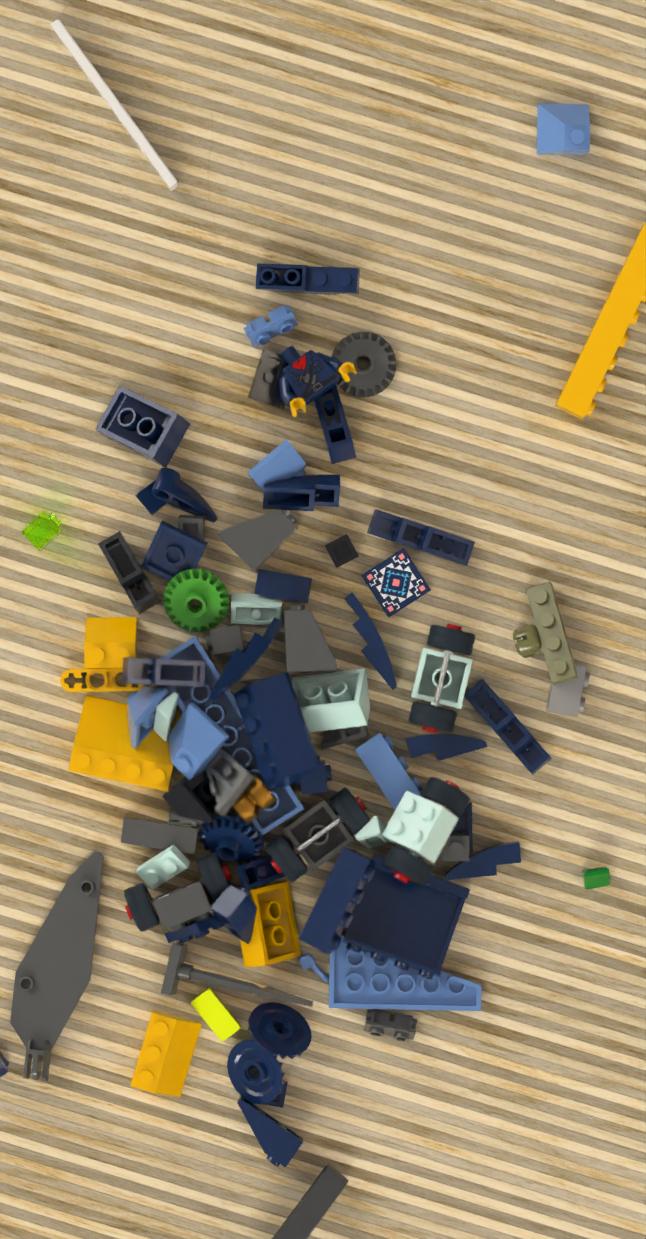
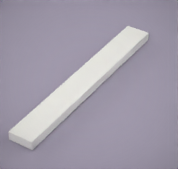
M55 20L50 24L55 34L172 192L179 185L176 178L61 21Z

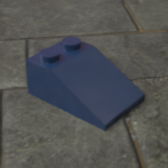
M119 386L95 430L166 468L190 423L179 414Z

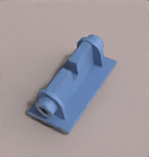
M282 305L267 313L271 320L267 323L263 316L247 323L248 326L244 327V330L253 348L258 345H264L272 338L288 333L298 326L289 305L286 307Z

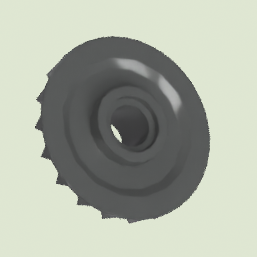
M361 331L348 335L338 343L332 354L333 358L343 363H352L357 371V374L353 372L348 373L349 382H345L342 375H339L340 380L337 384L343 391L352 396H375L384 391L394 378L396 372L394 351L386 340L372 332ZM365 357L369 359L371 363L370 368L367 370L359 369L356 365L359 358Z

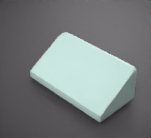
M232 593L231 624L269 625L274 617L281 620L282 599L252 593Z
M176 692L156 706L154 731L165 742L168 739L175 719L178 699Z
M377 815L374 816L355 835L356 840L368 849L390 844V841L382 836L387 824Z

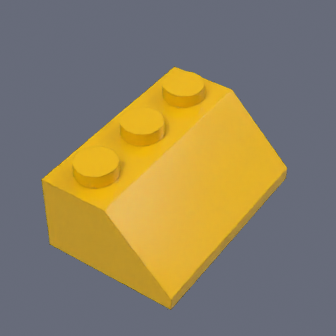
M289 882L267 884L247 890L252 895L251 900L257 907L251 941L247 944L240 940L244 966H267L301 956Z
M153 1009L130 1086L156 1094L180 1097L202 1023Z

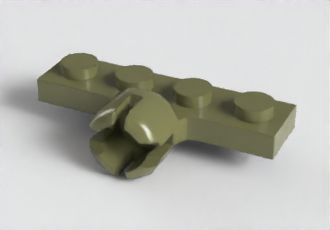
M549 581L526 589L534 621L530 625L515 629L513 632V641L517 640L515 648L518 654L523 658L539 653L544 654L553 685L578 678L552 583Z

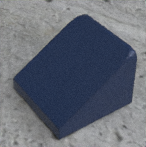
M155 481L135 495L152 516L167 504L152 495L151 491Z

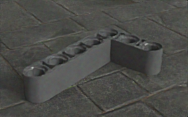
M328 1164L272 1239H307L349 1180Z

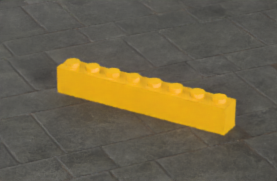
M646 222L642 226L555 404V407L579 419H583L585 414L591 415L596 405V402L592 400L596 392L601 394L606 385L605 373L607 369L613 370L618 360L615 353L618 347H624L630 335L626 333L629 324L635 325L640 315V311L637 310L640 302H646Z

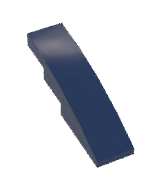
M377 509L374 510L367 531L368 534L465 566L468 565L475 544L474 541Z
M350 593L344 600L360 618L353 626L368 643L361 652L391 689L394 690L397 685L382 639L368 613L355 595Z
M274 617L263 636L257 633L253 635L244 652L237 648L233 651L209 699L214 700L233 687L254 666L271 644L283 621Z
M483 679L464 694L469 703L532 775L552 759Z

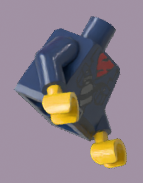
M292 345L281 353L288 366L282 370L281 378L279 379L280 398L291 409L292 416L297 417L296 410L300 411L303 409L304 412H307V405L338 384L340 380L339 375H342L345 382H349L348 373L353 372L357 374V371L350 362L343 363L323 353H315L313 350H309L300 356Z

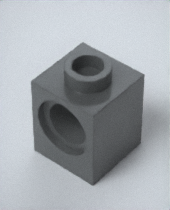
M240 624L210 629V635H206L208 651L213 650L214 655L233 652L236 648L244 650Z

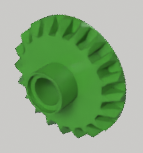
M189 569L178 573L170 580L164 592L163 606L171 622L180 629L187 630L189 633H202L218 626L225 618L229 608V594L224 583L215 574L202 569ZM191 599H198L202 605L200 607H193L189 601Z

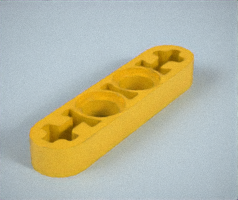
M123 668L66 670L60 679L63 689L69 692L139 691L143 686H146V684H137L138 687H133V684H128L126 687L118 686L115 679L117 674L123 672ZM87 672L85 680L87 688H82L83 683H75L74 688H70V684L65 683V678H69L70 673H74L75 678H83L82 673ZM94 673H101L104 676L105 681L101 687L92 686L90 678Z

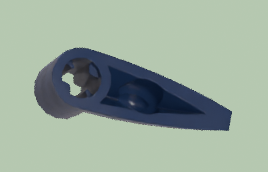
M161 468L151 491L154 497L194 516H205V520L212 523L217 520L216 514L206 500L191 486L182 481L177 471L171 468Z

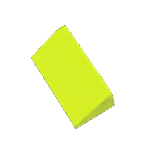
M211 987L207 988L190 1002L222 1042L242 1027Z

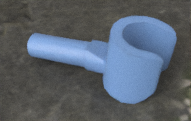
M305 953L298 957L304 971L312 967L313 971L324 982L329 980V977L319 968L310 953Z

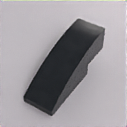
M120 531L98 543L117 579L139 614L161 602Z

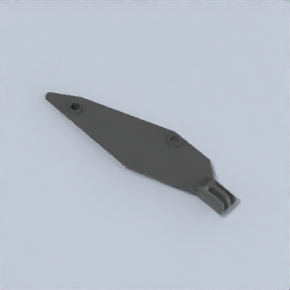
M101 852L92 853L69 877L16 971L10 1023L26 1046L23 1074L25 1079H29L31 1074L33 1080H39L42 1070V1080L48 1081L51 1050L91 980L104 859ZM86 883H89L91 885L90 892H86L84 890V885Z

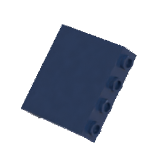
M374 854L372 860L376 862L374 868H376L374 876L369 882L366 881L362 889L364 896L358 905L355 904L352 921L346 929L342 942L347 944L346 948L351 951L360 953L362 949L370 952V957L375 960L384 962L386 958L394 961V966L408 971L409 967L419 970L418 975L432 980L433 976L439 977L461 910L470 889L430 874L423 886H418L409 881L404 883L395 878V873L383 865L384 857Z

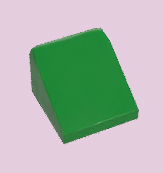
M605 866L583 870L582 872L584 887L587 890L610 884V872Z

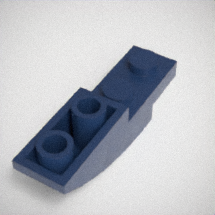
M257 263L256 289L321 295L359 294L360 269Z

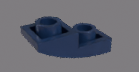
M258 569L254 594L308 603L312 578Z

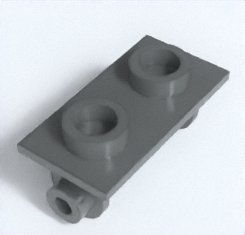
M367 1010L366 1020L368 1021H366L363 1031H369L370 1035L377 1037L384 1035L394 1036V1039L398 1041L414 1039L416 1030L411 1029H416L417 1019H413V1016L395 1013L394 1022L389 1021V1011Z

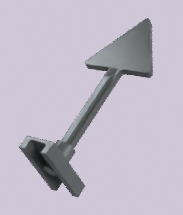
M172 943L161 990L162 994L170 996L176 994L180 978L185 980L195 979L256 994L255 996L313 1006L314 1001L272 987L261 988L254 983L195 969L193 965L183 963L188 944Z

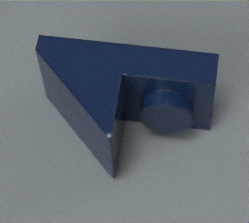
M270 854L253 861L241 863L236 867L242 888L246 890L285 877L283 872L278 873L270 862L273 860Z

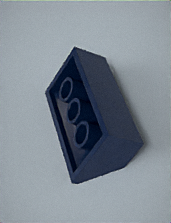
M288 672L251 683L234 694L266 788L287 787L321 767Z
M346 847L342 848L298 938L299 940L324 953L331 954L332 951L338 949L342 937H340L344 927L347 928L353 918L351 912L355 904L358 905L364 896L362 889L366 881L369 882L374 876L376 870L374 868L376 863L374 860L357 850Z

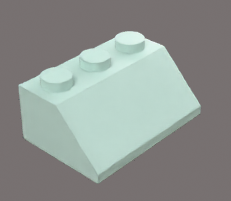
M365 668L292 678V685L309 733L367 725L370 701Z

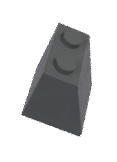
M278 509L222 530L218 536L256 572L298 530L295 525L298 521L288 510L283 513Z
M289 605V610L284 611L287 672L338 670V664L311 611L305 610V605Z

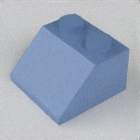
M286 439L249 470L248 475L264 493L265 484L303 476L306 473L304 468L307 464Z

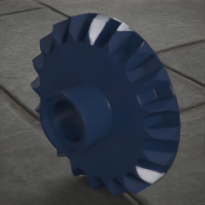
M218 816L211 823L203 822L199 831L200 842L204 844V849L211 850V854L216 852L220 859L229 863L236 861L240 864L241 861L246 863L250 860H256L258 856H261L264 848V839L261 833L250 823L236 817Z
M275 1002L261 1004L251 1012L247 1021L249 1023L247 1030L251 1032L250 1038L255 1039L256 1046H262L264 1052H272L273 1057L280 1055L282 1059L287 1056L293 1059L296 1055L301 1056L311 1043L312 1034L307 1021L299 1012L287 1005Z
M246 1039L232 1048L227 1062L228 1074L232 1085L243 1098L256 1104L269 1103L277 1098L282 1092L281 1087L285 1084L283 1080L285 1072L281 1070L283 1063L278 1062L277 1055L273 1057L272 1052H264L262 1046H256L255 1039Z

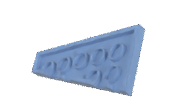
M342 940L338 949L330 954L329 1008L481 1011V984L440 970L441 974L439 977L433 976L432 980L419 976V970L411 967L406 971L395 967V962L386 958L384 962L375 960L370 957V952L362 949L360 953L351 951L346 948L347 944L343 943Z

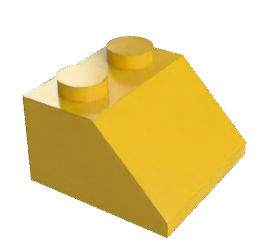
M137 617L86 618L84 641L85 668H123V658H137Z

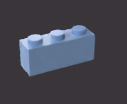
M379 732L354 749L394 810H396L406 790L422 797L419 791L423 788L415 776L410 779L405 770L409 766L401 755L395 756L391 750L395 745L387 734L382 736Z

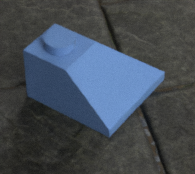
M538 103L537 154L587 155L590 151L588 104Z
M143 686L138 692L134 691L127 700V719L132 748L136 749L154 729L156 706L169 697V691L166 688Z
M193 702L188 705L168 736L171 763L189 780L206 770L208 764L229 737Z

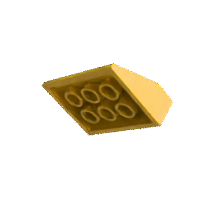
M86 695L68 771L164 791L170 790L174 765L171 763L168 739L165 742L153 729L136 749L132 748L127 719L128 704ZM175 714L171 731L182 715Z

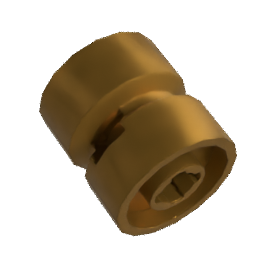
M255 775L233 806L244 820L249 823L259 815L260 808H268L276 799Z

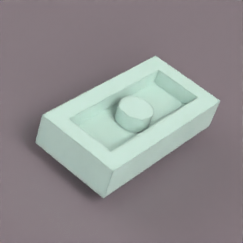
M173 844L140 865L136 873L153 890L187 869L190 861Z

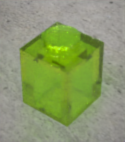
M43 511L21 532L38 551H42L63 532L59 527L62 522L53 513L48 515Z

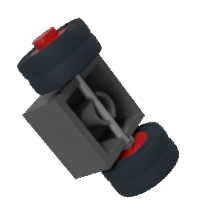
M346 787L329 799L338 815L323 798L283 828L295 845L294 847L283 835H279L266 845V849L273 859L270 861L278 873L283 872L289 881L294 882L308 872V867L300 855L304 857L314 871L340 852L343 847L348 846L354 841L353 836L343 824L344 822L352 833L356 835L370 821V818L365 813L366 805L359 796L354 798Z
M216 852L197 860L202 876L199 880L155 897V899L151 897L144 883H139L134 887L125 889L124 895L127 902L125 909L130 920H134L140 932L158 926L160 921L164 930L170 928L173 932L185 927L187 920L194 918L195 922L209 917L212 910L211 906L213 905L211 898L213 901H216L230 884L229 879L232 876L227 864H222Z

